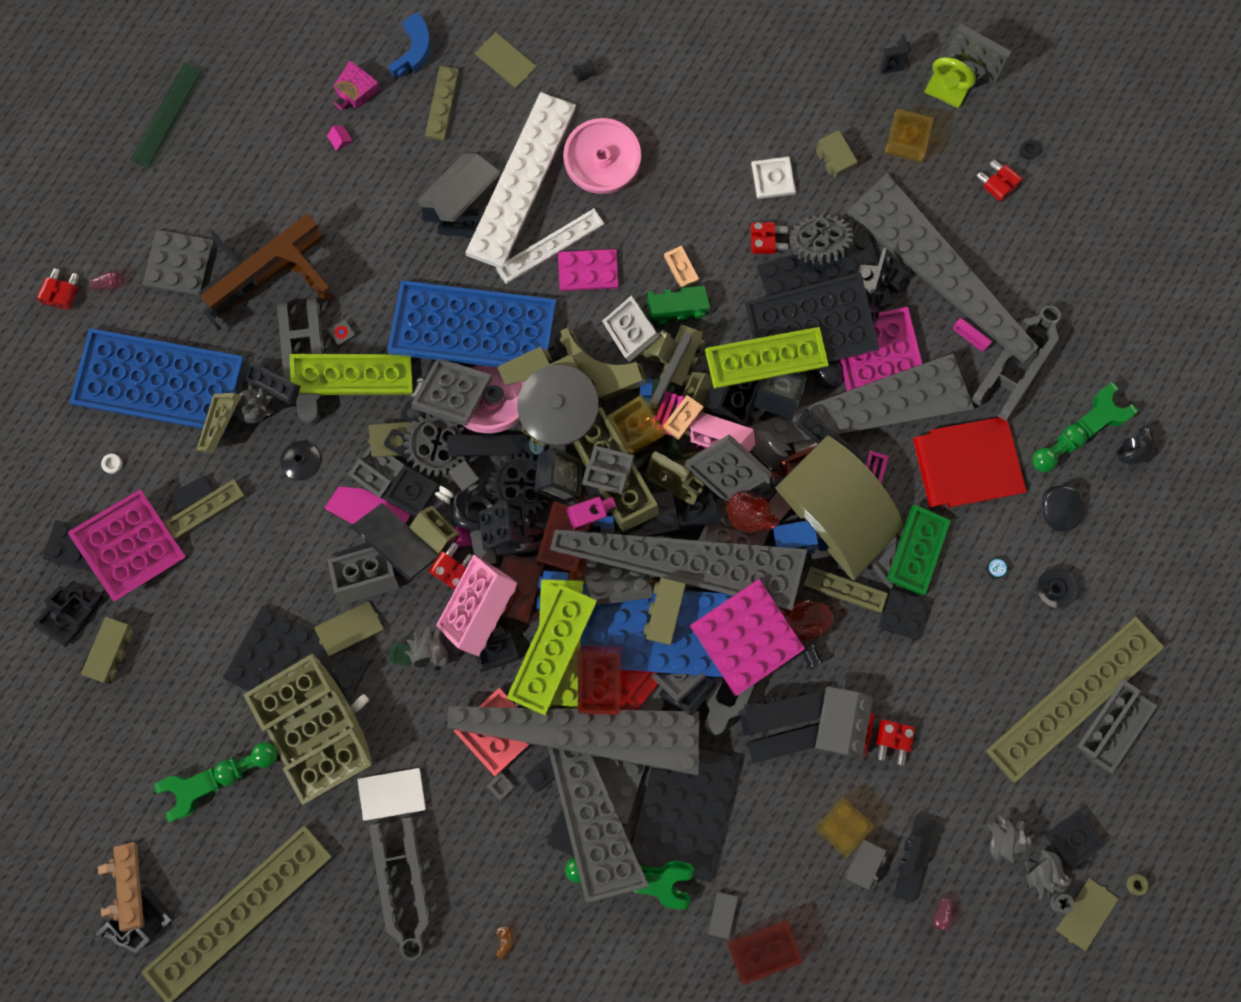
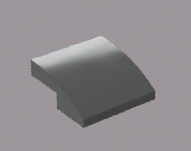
M594 445L582 484L623 494L635 456Z
M369 446L363 457L357 460L348 475L381 498L394 482L405 463L395 456L372 458L371 446Z

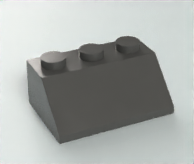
M373 547L328 560L334 594L340 605L399 589L395 568Z
M826 687L815 748L846 757L862 758L873 697L859 692Z

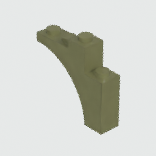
M569 328L561 330L562 337L560 339L563 347L567 350V356L573 355V358L578 357L582 366L579 370L593 383L598 398L606 401L648 384L643 367L639 363L611 365L599 362L582 348L574 331Z
M540 346L497 368L505 385L509 386L514 383L525 382L533 373L547 366L566 365L578 370L582 366L578 357L573 358V355L566 356L550 364L549 361L552 358L548 350H543Z

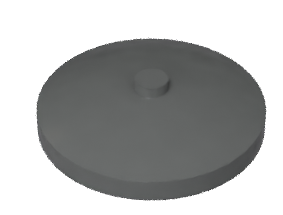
M551 365L539 369L525 381L518 396L517 410L523 427L534 439L551 446H564L580 440L592 429L598 416L599 399L593 383L584 373L566 365Z

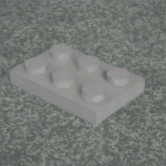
M630 296L602 320L620 351L629 362L660 337L633 296Z

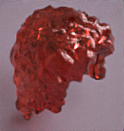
M737 492V494L730 496L726 511L732 525L737 527L738 530L754 533L761 530H771V528H775L780 523L776 515L771 514L770 503L766 502V498H753L752 494H747L746 492Z
M809 599L802 602H794L792 610L785 608L782 611V615L800 641L817 639L819 635L826 634L830 626L833 625L832 621H834L829 605H824L822 602L818 603L816 600L813 603Z

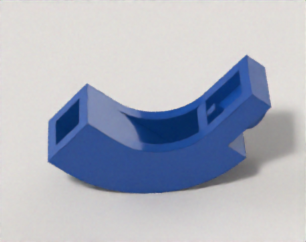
M418 12L402 22L404 31L412 40V44L405 55L389 65L390 73L395 79L397 77H404L409 72V69L416 74L428 60L431 49L430 37L425 21Z

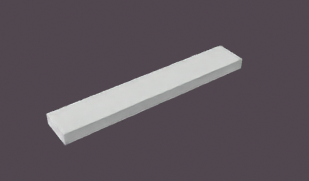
M592 209L507 260L503 269L496 267V270L505 284L508 285L554 257L558 252H562L600 229L605 223L596 210Z

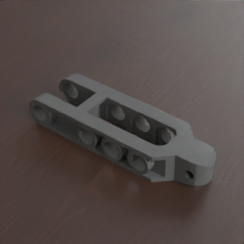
M317 298L307 299L309 329L292 331V322L288 312L289 303L277 304L283 374L289 380L290 354H293V339L310 337L311 353L324 354L320 307ZM298 395L295 404L297 405L299 418L307 425L317 423L321 415L320 404L328 395Z
M1046 306L1038 316L1026 318L1020 324V327L1026 334L1032 332L1042 338L1044 345L1018 384L1001 375L1013 357V354L1005 348L971 400L973 403L980 406L994 384H1000L1012 391L1004 407L997 415V417L1007 421L1059 340L1056 326L1061 317L1059 309L1054 306Z
M712 677L717 685L704 700L709 711L704 723L707 733L719 735L725 729L729 719L739 716L738 711L745 709L744 705L747 704L755 684L739 694L734 706L727 707L718 703L716 699L723 677Z
M409 817L401 819L405 833L403 840L406 855L388 859L384 834H381L383 833L381 823L370 825V836L386 932L399 941L400 951L405 959L415 960L424 951L422 935L431 922L413 818ZM405 857L407 858V863L410 864L412 875L410 882L414 887L416 899L414 906L417 907L419 917L418 926L414 931L415 937L405 940L404 932L399 929L398 919H396L395 899L392 898L394 896L391 876H388L390 875L388 861ZM412 943L418 946V950L415 953L409 951V945Z

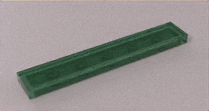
M185 62L183 63L131 157L133 162L150 168L202 73L201 69Z

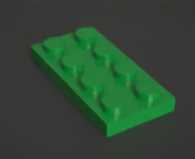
M913 505L886 580L922 596L926 595L951 520Z

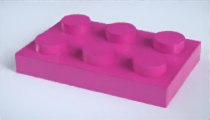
M616 249L558 252L560 291L618 288Z

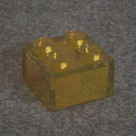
M896 109L884 153L922 162L934 118Z
M642 395L607 416L626 451L632 455L666 434L649 402Z
M840 797L813 829L844 858H847L875 826L844 797Z

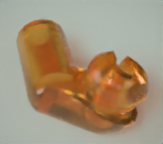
M500 927L497 930V936H499L501 945L494 955L501 960L505 958L514 944L512 933L507 927Z

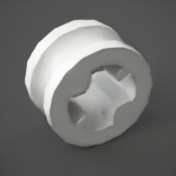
M440 486V491L436 492L435 495L450 505V499L454 498L455 495Z

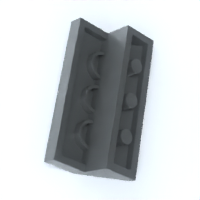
M464 153L417 201L421 207L434 208L441 221L454 222L496 179L500 172L478 154Z
M1123 679L1077 746L1092 762L1111 775L1157 707V705L1139 695L1141 690Z

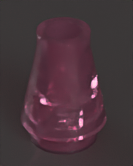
M109 270L96 278L90 279V285L94 291L117 289L118 286L122 285V279L118 271Z
M940 898V902L931 919L933 928L949 931V927H952V900Z

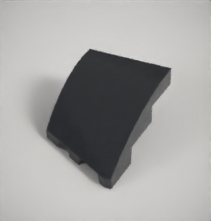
M58 586L44 600L47 609L33 622V625L66 648L102 601L104 594L102 592L91 593L85 592L83 589H70L69 587ZM50 611L56 615L54 622L47 620Z
M146 886L141 890L144 927L122 932L119 928V920L115 921L113 917L95 935L100 938H108L114 941L113 944L124 946L127 950L137 953L175 917ZM155 917L163 922L160 923L156 930L151 925Z

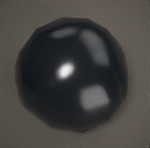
M837 361L828 363L829 366L812 371V375L819 386L825 389L835 388L842 382L844 376L843 369Z

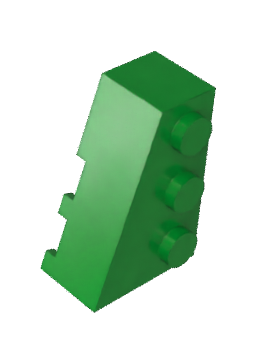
M705 286L681 288L680 292L671 293L669 289L664 290V294L654 295L653 291L647 292V307L652 325H657V327L666 326L671 321L682 323L690 317L701 319L706 317L710 310Z

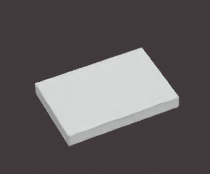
M420 768L358 779L363 821L426 810Z

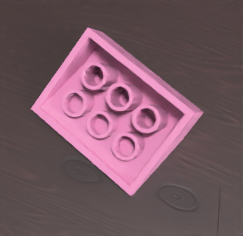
M473 555L436 626L457 648L479 656L485 648L491 632L495 630L500 615L505 611L510 596L514 594L517 583L502 571L480 557Z

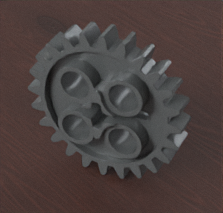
M820 214L819 218L812 215L811 220L806 217L805 222L799 221V226H794V231L790 232L791 236L789 237L791 250H793L794 255H798V259L805 258V262L812 260V264L819 261L821 265L824 261L830 264L831 259L838 261V256L845 257V252H850V247H853L854 241L852 228H849V223H845L844 219L838 221V216L832 219L830 214L827 217H823V214Z
M426 413L425 419L421 416L418 417L419 423L414 420L411 424L414 428H407L410 434L404 435V438L408 441L404 442L403 446L409 449L405 450L404 454L411 455L407 461L414 460L413 468L420 466L419 473L425 469L427 470V476L430 475L431 471L434 472L435 477L438 476L440 471L445 476L447 469L451 471L453 466L459 465L458 461L463 462L465 458L463 456L448 457V460L442 461L438 457V454L441 452L448 455L447 441L444 440L443 435L446 433L461 435L464 427L457 428L458 423H452L449 420L434 415L431 417ZM431 428L434 435L431 437L426 436L423 430ZM438 428H441L438 440L439 446L436 449L434 461H431L430 458L434 448L433 443L436 439ZM426 447L429 454L426 456L421 455L419 448Z

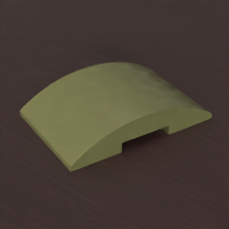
M826 436L775 487L801 519L806 518L829 546L828 552L852 580L859 576L904 527L894 502L879 480L852 452L830 436Z
M314 654L307 656L243 694L262 731H267L285 765L283 770L302 805L373 765L365 737L349 703L332 676Z

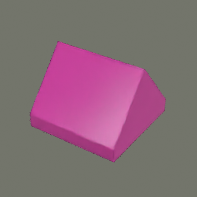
M333 126L327 135L336 151L353 142L344 126Z
M459 526L454 527L459 533L453 542L459 546L457 549L473 546L469 529Z

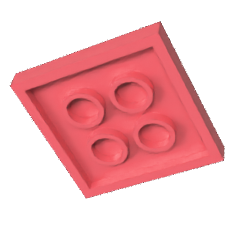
M500 688L479 706L517 708L510 699H507V696ZM453 730L495 777L530 745L520 741Z

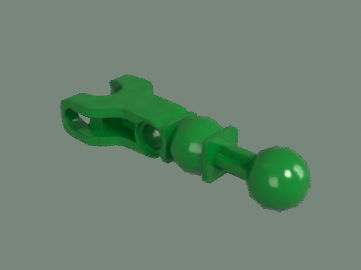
M1111 382L1094 396L1093 409L1075 424L1069 425L1063 430V433L1057 438L1058 443L1051 448L1036 450L1032 457L1034 468L1044 473L1053 471L1057 466L1058 457L1067 451L1070 454L1075 449L1083 447L1087 439L1106 425L1121 426L1136 414L1138 409L1133 404L1124 409L1115 406L1112 401V395L1119 387L1114 382Z
M261 742L253 748L251 755L239 761L237 758H231L230 760L221 761L215 768H210L189 779L170 776L154 784L153 788L156 793H164L169 790L176 795L177 802L175 807L165 815L167 822H175L191 815L199 799L223 788V786H232L239 778L245 777L243 772L255 766L264 769L271 767L277 760V750L273 744Z
M573 857L566 863L565 874L571 882L581 883L576 860ZM670 861L661 868L640 866L649 887L633 892L656 896L667 908L687 909L690 906L689 895L677 890L673 884L678 880H690L693 877L695 868L692 864Z

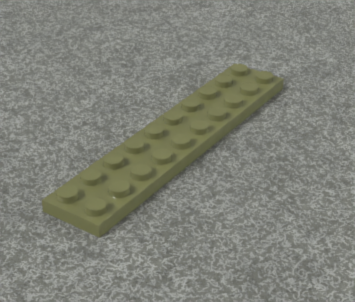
M1136 616L1133 617L988 747L985 752L1006 776L1015 783L1113 694L1122 679L1127 682L1157 655L1164 646Z
M304 825L141 973L165 1002H173L332 858V855L308 827Z

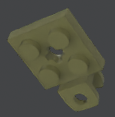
M656 451L651 456L643 477L644 480L664 491L672 490L673 496L690 504L695 503L699 495L698 493H701L705 486L697 476L690 473V470Z

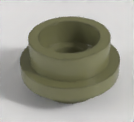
M1133 874L1127 879L1126 886L1131 894L1141 896L1148 890V881L1140 874ZM1135 881H1139V882H1140V888H1139V889H1136V888L1134 887V882H1135Z

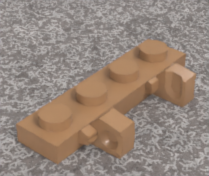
M132 842L113 847L114 858L110 859V864L98 866V875L105 877L107 874H112V878L116 879L117 900H114V905H109L106 909L101 908V917L106 919L114 917L115 921L119 920V928L122 932L144 927L137 844Z

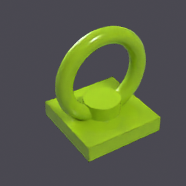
M950 57L939 58L933 63L934 73L924 92L959 108L968 89L976 82L975 73L967 64Z

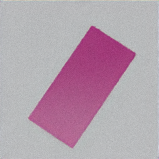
M338 487L325 506L326 510L351 524L357 522L381 503L404 523L411 516L409 513L362 488Z

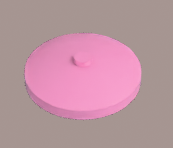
M598 118L582 123L570 134L564 147V164L569 177L580 188L592 193L607 194L624 188L634 179L640 167L641 150L638 139L626 125L616 120Z
M481 365L472 367L471 369L492 376L489 386H500L504 391V400L499 405L491 406L486 403L483 396L471 420L465 427L480 433H496L516 425L520 421L517 410L518 396L525 382L506 386L497 367Z

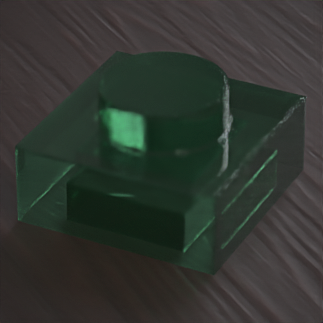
M392 642L389 663L411 666L410 657L405 653V651H411L410 645Z

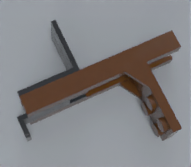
M308 213L242 264L214 230L210 232L221 249L234 263L232 267L198 292L207 306L210 307L204 312L205 315L219 331L222 328L216 322V317L220 319L283 269L301 274L305 282L316 291L315 293L321 301L326 300L330 304L335 300L328 285L302 256V254L324 238L317 230L319 228Z

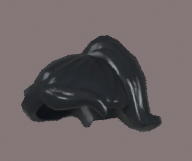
M1148 426L1138 429L1137 437L1129 441L1124 439L1122 446L1116 451L1119 461L1129 465H1137L1141 462H1149L1154 457L1156 445Z

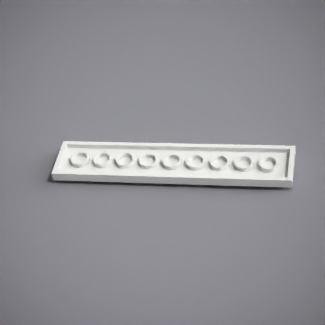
M540 92L466 250V256L503 269L569 125L576 105Z

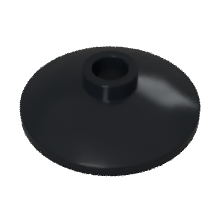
M297 441L291 443L282 452L280 459L281 468L291 479H308L317 472L320 466V454L308 442ZM302 456V461L296 462V458Z
M1052 568L1045 571L1037 581V594L1045 605L1060 609L1069 606L1076 599L1078 585L1073 575L1061 568ZM1053 586H1057L1059 588L1058 593H1054L1052 591Z

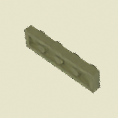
M439 66L425 137L428 139L445 141L459 70L456 68Z
M233 479L164 523L173 538L178 540L245 498V495Z
M811 566L803 587L877 613L882 612L888 594Z

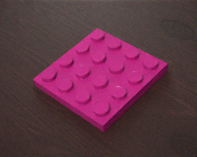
M908 307L879 312V319L874 327L879 351L839 360L843 369L846 391L922 365Z
M141 489L68 532V535L113 602L185 558V555Z
M757 579L689 625L735 696L805 649L760 579Z

